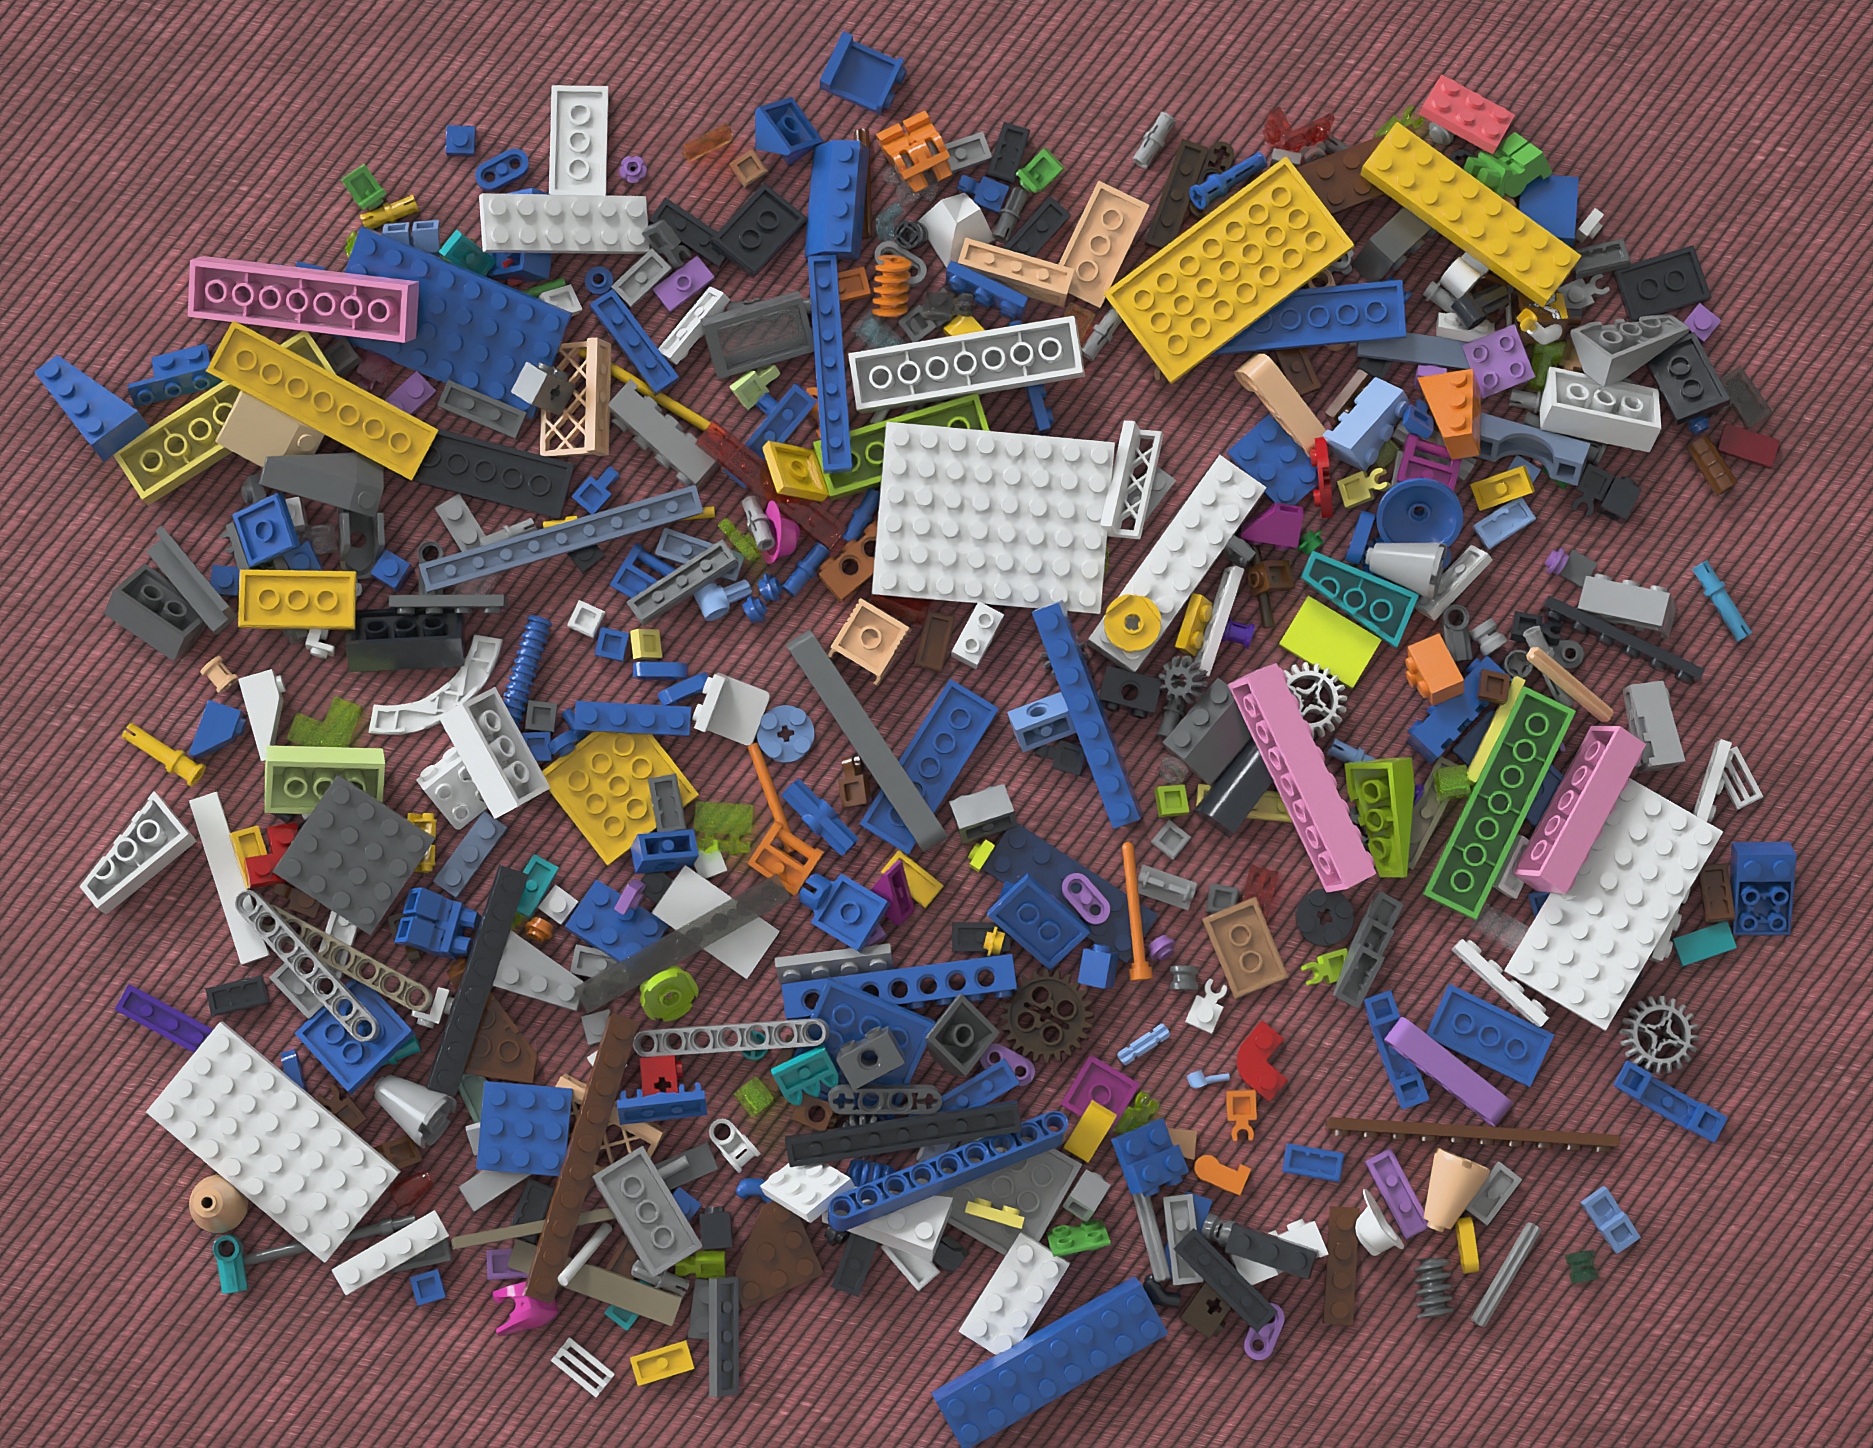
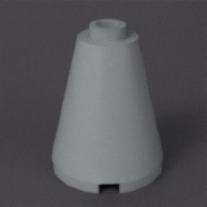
M1376 543L1374 548L1369 547L1365 564L1370 565L1369 570L1419 595L1434 600L1443 574L1444 567H1442L1443 561L1441 558L1446 559L1447 544Z
M392 1074L381 1077L374 1086L375 1099L421 1148H425V1143L431 1146L442 1136L451 1122L447 1119L449 1112L455 1113L457 1101L453 1097Z

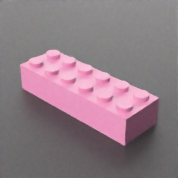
M1591 726L1511 874L1536 891L1566 894L1573 887L1578 870L1587 861L1592 844L1601 835L1602 826L1606 818L1614 811L1615 802L1620 792L1628 785L1629 776L1634 766L1642 759V751L1646 744L1621 726Z

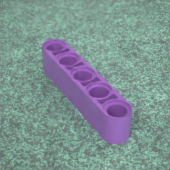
M1404 1017L1398 1020L1384 1039L1391 1048L1492 1126L1496 1127L1513 1104L1500 1091Z

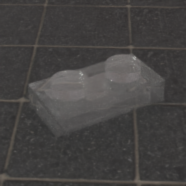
M1486 902L1477 919L1470 926V929L1513 953L1516 952L1530 928Z

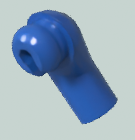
M746 1178L741 1180L736 1187V1193L742 1199H747L749 1196H760L766 1203L772 1201L771 1198L764 1194L760 1187L766 1182L764 1179Z

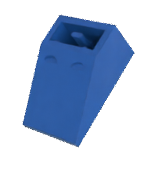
M1732 842L1730 885L1736 918L1735 921H1732L1733 935H1790L1796 853L1790 842Z

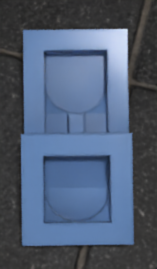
M1602 1186L1580 1202L1616 1254L1641 1238L1628 1216L1619 1208L1608 1188Z

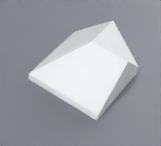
M966 193L940 200L918 220L927 228L928 241L946 269L951 260L958 263L965 238L986 244L995 241L981 209Z

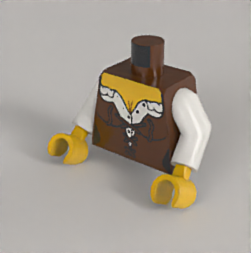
M1516 290L1512 309L1522 344L1540 343L1546 345L1553 341H1561L1564 338L1567 325L1580 326L1582 320L1581 309L1566 308L1562 293L1555 292L1546 306L1542 308L1519 290Z

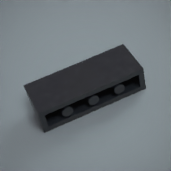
M1253 738L1215 781L1193 810L1194 813L1229 839L1273 782V778Z

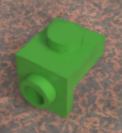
M1043 148L1025 168L1019 169L1016 174L1021 178L1019 182L1028 192L1040 193L1066 168L1047 148Z
M362 164L341 179V182L359 208L363 210L367 207L369 210L376 208L383 202L382 197L387 194L380 187L365 164Z

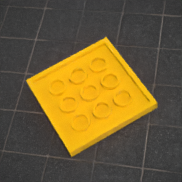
M592 732L575 745L576 749L564 757H560L542 771L551 787L548 790L607 866H610L631 849L630 847L637 834L652 833L657 829L648 778L676 773L683 808L699 797L697 791L653 735Z

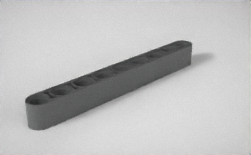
M808 629L787 643L786 646L923 852L926 853L947 839L948 835L811 630Z

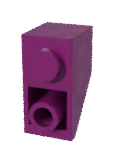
M1280 503L1272 504L1242 524L1241 539H1245L1247 543L1253 545H1262V543L1274 544V547L1283 550H1289L1291 547L1297 548L1304 516L1303 507Z

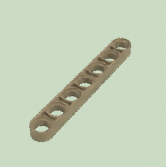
M271 905L289 925L298 923L301 926L302 932L300 937L313 951V940L318 936L325 938L326 948L319 953L314 951L324 963L411 1010L424 1011L432 1004L433 996L430 989L284 909ZM262 921L263 930L267 932L274 930L276 922L271 926H267ZM290 937L283 939L285 942L295 946V941ZM346 949L351 954V960L347 965L341 966L337 962V955L341 950ZM367 963H372L376 968V973L371 979H365L362 976V967ZM392 976L398 977L401 982L399 990L395 993H390L386 988L387 980ZM416 990H422L425 993V1002L420 1006L413 1005L411 1001L412 993Z

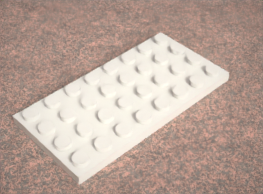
M1630 778L1628 785L1620 792L1615 802L1614 811L1606 818L1602 826L1601 835L1592 844L1587 861L1578 870L1573 887L1566 894L1550 893L1504 970L1508 975L1604 1031L1608 1028L1723 833L1720 829Z
M223 1021L215 1027L146 1111L153 1119L324 1263L328 1261L401 1172Z

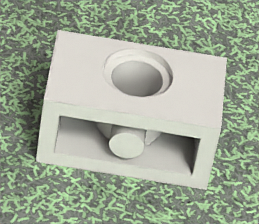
M978 602L952 650L951 657L977 669L1003 621L1004 614Z

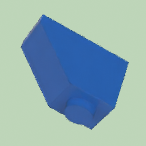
M208 700L189 755L193 758L201 759L236 742L238 735L242 736L246 728L247 720L244 719L245 714L241 710Z

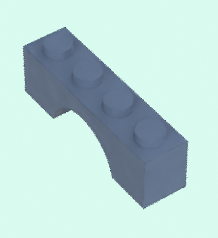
M1481 413L1480 455L1475 457L1496 462L1507 455L1529 456L1538 460L1546 467L1550 478L1578 486L1591 444Z

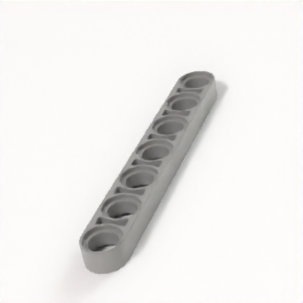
M245 890L239 893L235 900V907L238 913L345 1029L358 1041L369 1042L376 1039L380 1026L375 1017L266 899L255 891ZM252 895L255 897L257 905L253 911L247 912L243 908V900L245 897ZM267 916H272L276 921V926L273 931L267 933L262 928V921ZM286 937H291L295 941V948L290 953H285L281 949V942ZM309 957L314 962V969L311 973L304 974L300 969V964L303 959ZM326 978L332 980L334 985L333 991L328 995L322 994L319 988L321 981ZM345 999L350 1000L353 1004V1010L348 1016H343L339 1012V1004ZM364 1020H368L372 1024V1032L367 1037H362L358 1032V1026Z
M818 1018L649 1029L639 1032L635 1036L633 1047L636 1053L643 1057L807 1047L824 1043L829 1037L830 1029L824 1020ZM817 1024L822 1028L823 1033L819 1040L810 1038L808 1034L810 1025ZM783 1026H789L793 1029L794 1038L791 1042H785L780 1037V1030ZM755 1028H761L765 1031L766 1040L764 1043L757 1044L754 1042L752 1032ZM729 1029L735 1031L738 1035V1042L734 1046L728 1045L724 1040V1034ZM700 1031L706 1032L710 1037V1044L706 1048L700 1047L697 1044L696 1036ZM672 1033H676L682 1038V1046L678 1050L671 1048L668 1039ZM644 1035H649L653 1038L655 1043L653 1050L646 1051L642 1048L641 1039Z

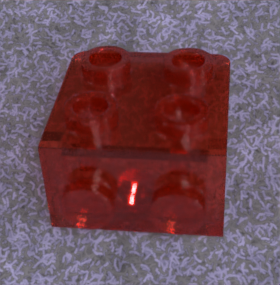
M1279 106L1269 112L1264 125L1263 135L1269 146L1273 145L1277 149L1298 153L1302 145L1311 141L1313 144H1316L1326 139L1335 117L1333 113H1330L1293 131Z

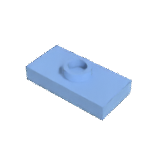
M1519 497L1479 521L1472 528L1486 549L1490 550L1535 521L1536 517L1523 498Z

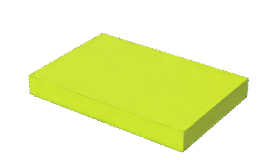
M1308 596L1280 641L1279 646L1312 666L1315 663L1320 664L1319 670L1322 672L1329 668L1330 673L1328 675L1330 677L1337 675L1339 677L1337 681L1353 689L1382 639Z

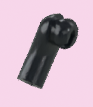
M1153 1274L1145 1276L1142 1286L1153 1304L1179 1308L1180 1293L1166 1292L1161 1284L1154 1279Z

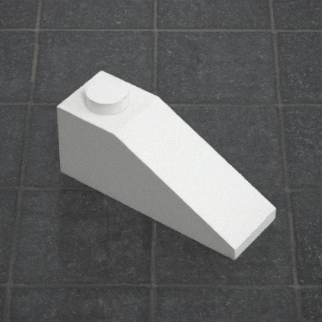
M272 669L238 679L259 755L264 764L266 761V745L275 746L284 701L282 692H286L282 676H277Z

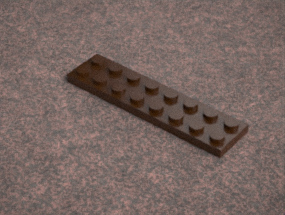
M1412 124L1405 126V128L1416 135ZM1387 134L1296 167V170L1332 216L1387 195L1360 175L1363 165ZM1243 188L1230 192L1223 198L1217 197L1210 201L1209 205L1202 209L1205 217Z

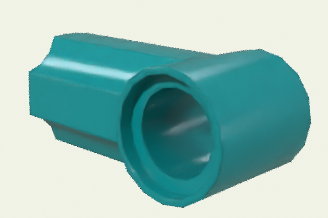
M234 1234L219 1237L213 1245L222 1294L248 1290L243 1259L244 1244L240 1237ZM225 1240L232 1241L235 1246V1252L232 1256H227L222 1251V1243Z

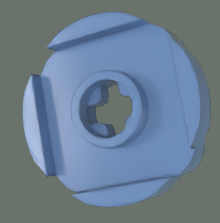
M789 705L777 706L765 713L757 730V739L761 750L778 763L787 764L801 760L809 752L814 742L815 734L811 719L802 709ZM782 727H788V730L794 731V735L790 736L789 742H784L783 738L777 737V733L782 732Z

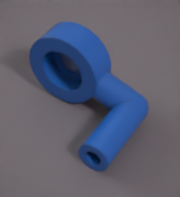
M571 708L561 713L571 730L556 737L547 745L553 756L560 754L561 757L570 754L576 749L574 744L587 737L586 731L574 730L575 713Z

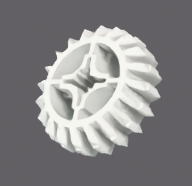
M1304 662L1302 672H1300L1297 665L1291 667L1293 675L1284 670L1287 677L1286 684L1291 694L1295 695L1299 702V711L1302 718L1307 713H1315L1318 716L1321 714L1326 717L1319 722L1309 723L1312 729V739L1314 738L1315 730L1318 736L1322 738L1325 736L1323 727L1332 732L1335 727L1331 721L1338 724L1342 721V718L1336 713L1346 712V708L1338 705V703L1346 702L1347 696H1338L1337 693L1343 691L1345 687L1344 685L1334 686V683L1339 679L1337 675L1331 679L1326 677L1330 673L1329 668H1326L1321 674L1318 672L1320 664L1315 663L1313 670L1309 671L1308 663ZM1310 679L1315 681L1313 686L1307 690L1291 686L1292 683L1298 680ZM1322 686L1329 693L1331 700L1330 709L1325 707L1326 704L1319 698ZM1315 690L1312 696L1314 698L1312 702H1315V706L1310 704L1301 712L1304 706L1302 703L1305 701L1301 700V697L1306 698Z

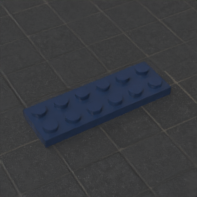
M1017 823L1018 826L1007 829L982 867V870L1005 884V881L1016 884L1027 873L1030 874L1090 927V934L1086 936L1087 939L1095 944L1111 946L1110 951L1119 953V960L1127 964L1133 955L1127 894ZM1073 873L1083 874L1108 901L1110 914L1103 923L1098 925L1087 923L1063 896L1062 883L1068 875ZM1079 884L1071 885L1070 889L1074 894L1081 892ZM1140 903L1144 938L1158 914ZM1097 905L1090 907L1092 915L1097 916L1100 914L1101 910Z

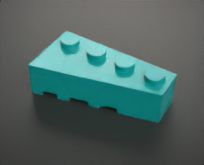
M1315 551L1310 553L1300 577L1303 582L1394 649L1399 645L1419 596L1417 593Z

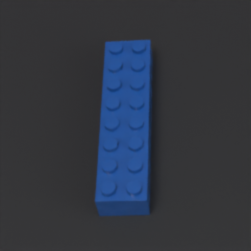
M1133 1276L1016 1343L1010 1349L995 1355L936 1389L931 1394L962 1448H971L1166 1336L1168 1332L1142 1284Z

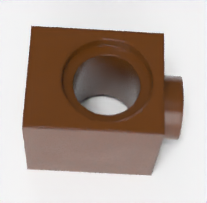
M803 1092L801 1105L797 1106L792 1120L814 1130L823 1131L827 1130V1128H834L839 1114L832 1111L828 1102ZM820 1106L825 1110V1118L821 1122L815 1123L809 1119L808 1113L812 1107Z

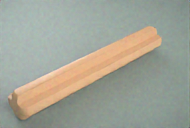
M1532 647L1526 655L1530 663L1599 721L1608 722L1614 714L1612 708L1541 648Z

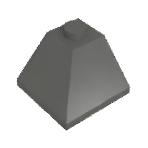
M959 994L927 1034L925 1041L930 1056L949 1075L966 1077L1000 1032L962 994Z

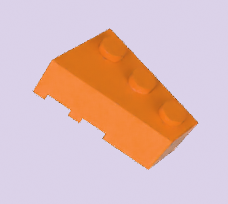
M1468 369L1417 377L1451 459L1479 456L1481 390L1474 370Z

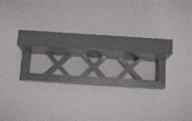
M160 526L155 532L161 539L146 552L215 635L219 634L236 620L238 616L171 535Z

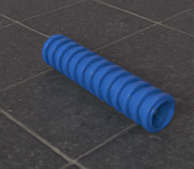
M535 615L527 617L529 624L524 627L526 629V633L522 634L524 640L519 643L521 650H517L516 654L519 656L518 659H514L516 666L511 669L513 675L509 676L511 682L506 685L508 691L503 695L505 697L503 702L518 729L521 727L519 721H523L521 714L526 711L524 705L528 704L529 701L526 699L527 695H531L529 689L534 685L532 679L537 676L534 673L535 670L539 669L537 663L542 660V657H540V653H544V648L542 647L547 643L545 637L549 636L548 628L552 627V623L549 620Z

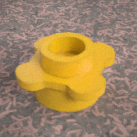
M994 927L993 933L987 932L983 949L989 950L988 957L991 954L1000 955L1005 933L997 931V927Z

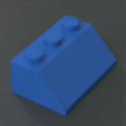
M535 188L506 193L551 195ZM489 252L497 262L486 274L487 278L522 280L525 282L549 279L552 253ZM505 260H514L507 268L503 267L502 262Z

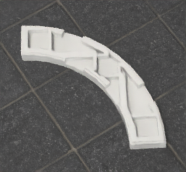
M474 635L471 648L465 659V665L460 667L458 673L449 683L447 682L439 690L417 702L389 706L374 705L369 734L403 735L422 731L442 723L439 716L476 697L487 683L500 656L503 640Z

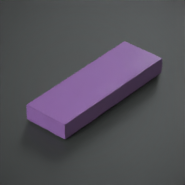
M1389 1148L1364 1161L1404 1239L1406 1240L1429 1228L1427 1226L1428 1220L1424 1219V1210L1392 1149Z

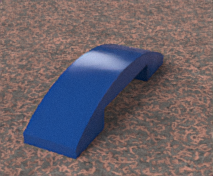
M1391 990L1364 999L1365 1010L1380 1057L1401 1109L1403 1110L1428 1101L1429 1097L1416 1066L1384 1041L1399 1018H1401Z
M1626 1060L1613 1085L1648 1109L1712 1143H1715L1728 1118L1704 1103H1699L1653 1077V1074Z

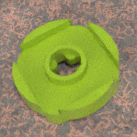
M671 966L651 979L645 980L640 985L641 1006L647 1016L653 1020L655 1018H662L665 1022L682 1017L692 1008L691 1001L694 999V995L696 998L698 996L697 984L688 972L683 971L680 966ZM671 993L672 996L667 998L666 995Z

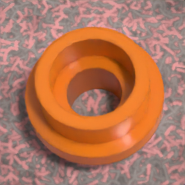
M533 917L525 925V929L528 931L527 935L537 942L550 940L552 937L551 931L553 926L541 918Z

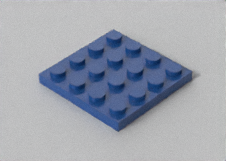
M829 976L810 1019H822L829 1026V1037L822 1044H824L836 1066L839 1080L838 1085L849 1084L836 1061L837 1052L840 1051L839 1048L851 1040L858 1042L866 1038L865 1034L873 1028L881 1027L883 1029L887 1026L890 1027L905 1054V1064L867 1084L909 1085L927 1045L925 1037L936 1024L934 1020ZM817 1024L810 1025L808 1028L810 1038L819 1040L822 1037V1028ZM820 1045L797 1047L793 1058ZM872 1050L862 1053V1057L868 1061L878 1057ZM820 1080V1093L817 1098L828 1102V1093L831 1088ZM870 1092L863 1096L862 1102L866 1106H874L878 1102L879 1097L877 1094ZM840 1093L839 1097L833 1100H837L838 1105H843L844 1100H853L854 1106H858V1093H853L854 1099H847L844 1093ZM904 1093L894 1094L891 1102L895 1106H899ZM877 1114V1120H893L895 1114Z

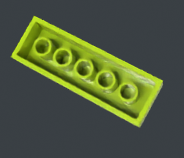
M978 393L849 431L852 472L824 474L821 440L813 442V446L829 493V499L834 501L867 491L868 488L873 489L881 486L886 422L989 431Z

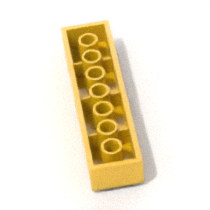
M1398 122L1395 123L1362 167L1360 174L1362 177L1542 308L1546 306L1581 258L1579 253Z

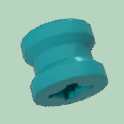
M758 1031L752 1032L754 1042L757 1044L765 1042V1035ZM768 1049L741 1051V1053L748 1060L757 1061L765 1057Z

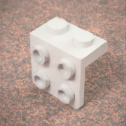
M721 673L714 674L713 678L708 677L702 692L707 694L703 705H697L692 720L697 721L694 728L703 732L711 731L744 745H751L769 702L770 694L765 690Z
M455 747L449 749L438 763L426 767L421 772L420 777L416 779L425 793L455 829H462L488 808Z

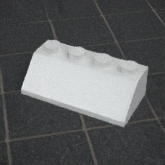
M1549 367L1540 406V428L1552 433H1560L1650 452L1661 430L1658 389L1621 381L1603 387L1587 374Z

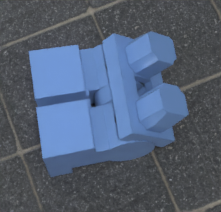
M439 220L414 222L412 233L409 222L384 224L382 234L442 259V254L439 252L441 249Z

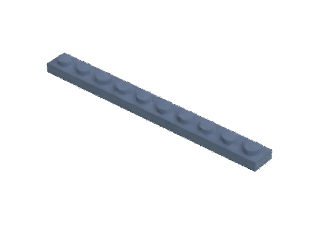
M696 485L425 562L419 564L426 591L430 593L703 514V508Z

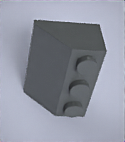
M145 563L113 589L104 612L106 616L173 661L190 648L206 625L174 584Z
M1217 678L1163 741V745L1169 755L1209 786H1212L1253 737L1228 685Z

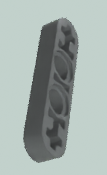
M841 1084L831 1088L828 1093V1102L832 1111L838 1114H932L940 1109L942 1097L938 1088L933 1085L865 1084L853 1090L850 1084ZM870 1092L877 1094L879 1097L878 1102L874 1106H866L862 1102L865 1094ZM899 1092L906 1094L908 1097L907 1102L903 1106H895L891 1102L894 1094ZM840 1093H844L847 1099H854L853 1093H858V1106H854L853 1100H844L843 1105H838L837 1100L833 1099H837ZM911 1093H916L917 1099H924L928 1093H931L936 1100H932L931 1105H925L924 1100H916V1106H912L913 1097Z

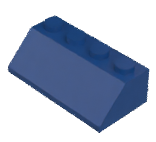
M832 140L814 147L804 254L806 259L810 256L836 254V259L860 260L869 149L861 141Z

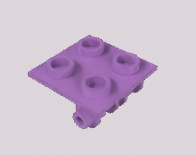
M1515 324L1462 345L1469 366L1474 370L1482 399L1517 384L1526 383L1535 377Z

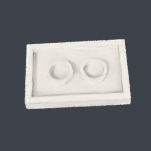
M823 1162L791 1168L788 1163L781 1170L773 1173L760 1187L766 1196L811 1223L829 1209V1203L832 1198L852 1190L855 1186L851 1178Z

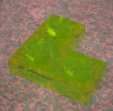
M334 696L324 723L297 713L287 740L305 747L347 748L363 707Z

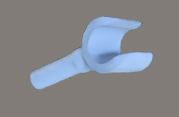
M1198 1070L1187 1075L1190 1086L1197 1089L1207 1084L1229 1081L1230 1076L1227 1073L1205 1078L1202 1070Z

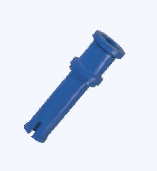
M1256 152L1253 156L1220 175L1212 174L1201 185L1195 184L1189 189L1192 202L1199 209H1204L1215 198H1223L1228 193V189L1258 171L1267 167L1266 158L1262 153Z

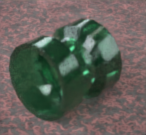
M1593 1249L1565 1255L1566 1264L1571 1268V1273L1569 1274L1571 1284L1600 1278L1598 1269L1594 1267L1593 1263L1595 1259Z

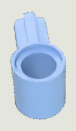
M746 580L739 581L725 588H722L721 585L717 586L716 583H711L694 593V597L705 620L713 621L729 611L730 603L750 596L752 590Z

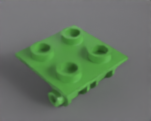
M1089 1219L1087 1223L1083 1221L1081 1225L1071 1227L1062 1225L1046 1232L1053 1257H1065L1072 1255V1253L1078 1254L1080 1251L1084 1253L1086 1250L1103 1249V1246L1111 1245L1103 1220Z

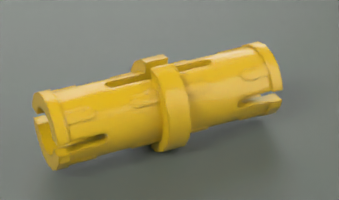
M412 194L391 204L388 202L383 203L384 207L361 214L360 217L364 227L374 229L387 223L394 224L397 219L419 212V209Z

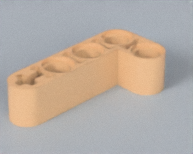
M1254 354L1234 371L1235 377L1245 389L1256 393L1283 430L1310 458V450H1315V438L1323 437L1326 429L1277 365L1265 354Z

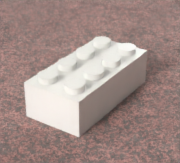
M496 687L439 716L445 731L448 733L458 755L464 762L494 819L551 788Z

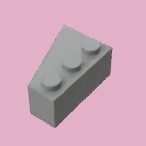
M1595 574V577L1586 576L1578 605L1579 610L1604 622L1615 625L1623 623L1635 626L1634 630L1643 632L1644 628L1660 631V637L1669 639L1677 606L1671 594L1667 593V589L1659 586H1651L1650 589L1639 587V583L1631 580H1623L1622 583L1611 581V577L1602 574Z

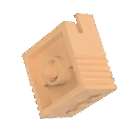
M860 598L859 604H856V608L853 609V613L847 619L848 622L844 624L831 645L832 649L828 656L833 659L835 653H841L877 676V680L873 684L878 686L895 659L897 652H899V647L903 646L902 643L905 642V638L908 637V633L912 630Z

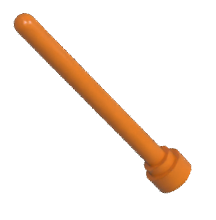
M1125 842L1122 846L1134 957V963H1131L1132 969H1129L1130 981L1153 979L1152 967H1149V962L1145 960L1134 846L1131 842Z

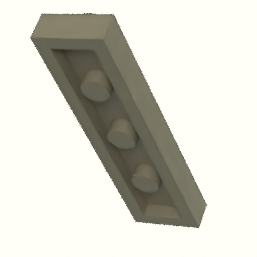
M1439 756L1424 784L1422 797L1413 807L1408 869L1411 871L1416 866L1465 771V768L1442 756Z

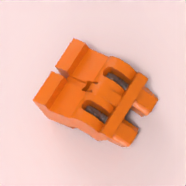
M926 111L903 121L906 130L905 134L899 123L876 134L883 155L891 166L895 168L901 181H906L914 194L928 187L923 172L932 169L938 182L952 175L948 162L950 155Z

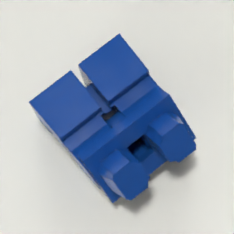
M425 888L409 889L402 913L409 917L401 918L394 943L410 946L431 955L457 960L458 955L469 956L474 941L471 938L463 937L466 928L477 930L482 916L478 912L468 909L461 902L443 898L442 895Z

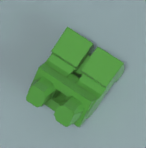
M1516 132L1499 143L1497 146L1498 151L1493 155L1480 151L1478 158L1468 157L1464 167V171L1500 197H1504L1505 194L1510 197L1518 196L1524 191L1526 185L1538 176L1544 180L1552 174L1544 153L1531 143H1528L1526 139Z

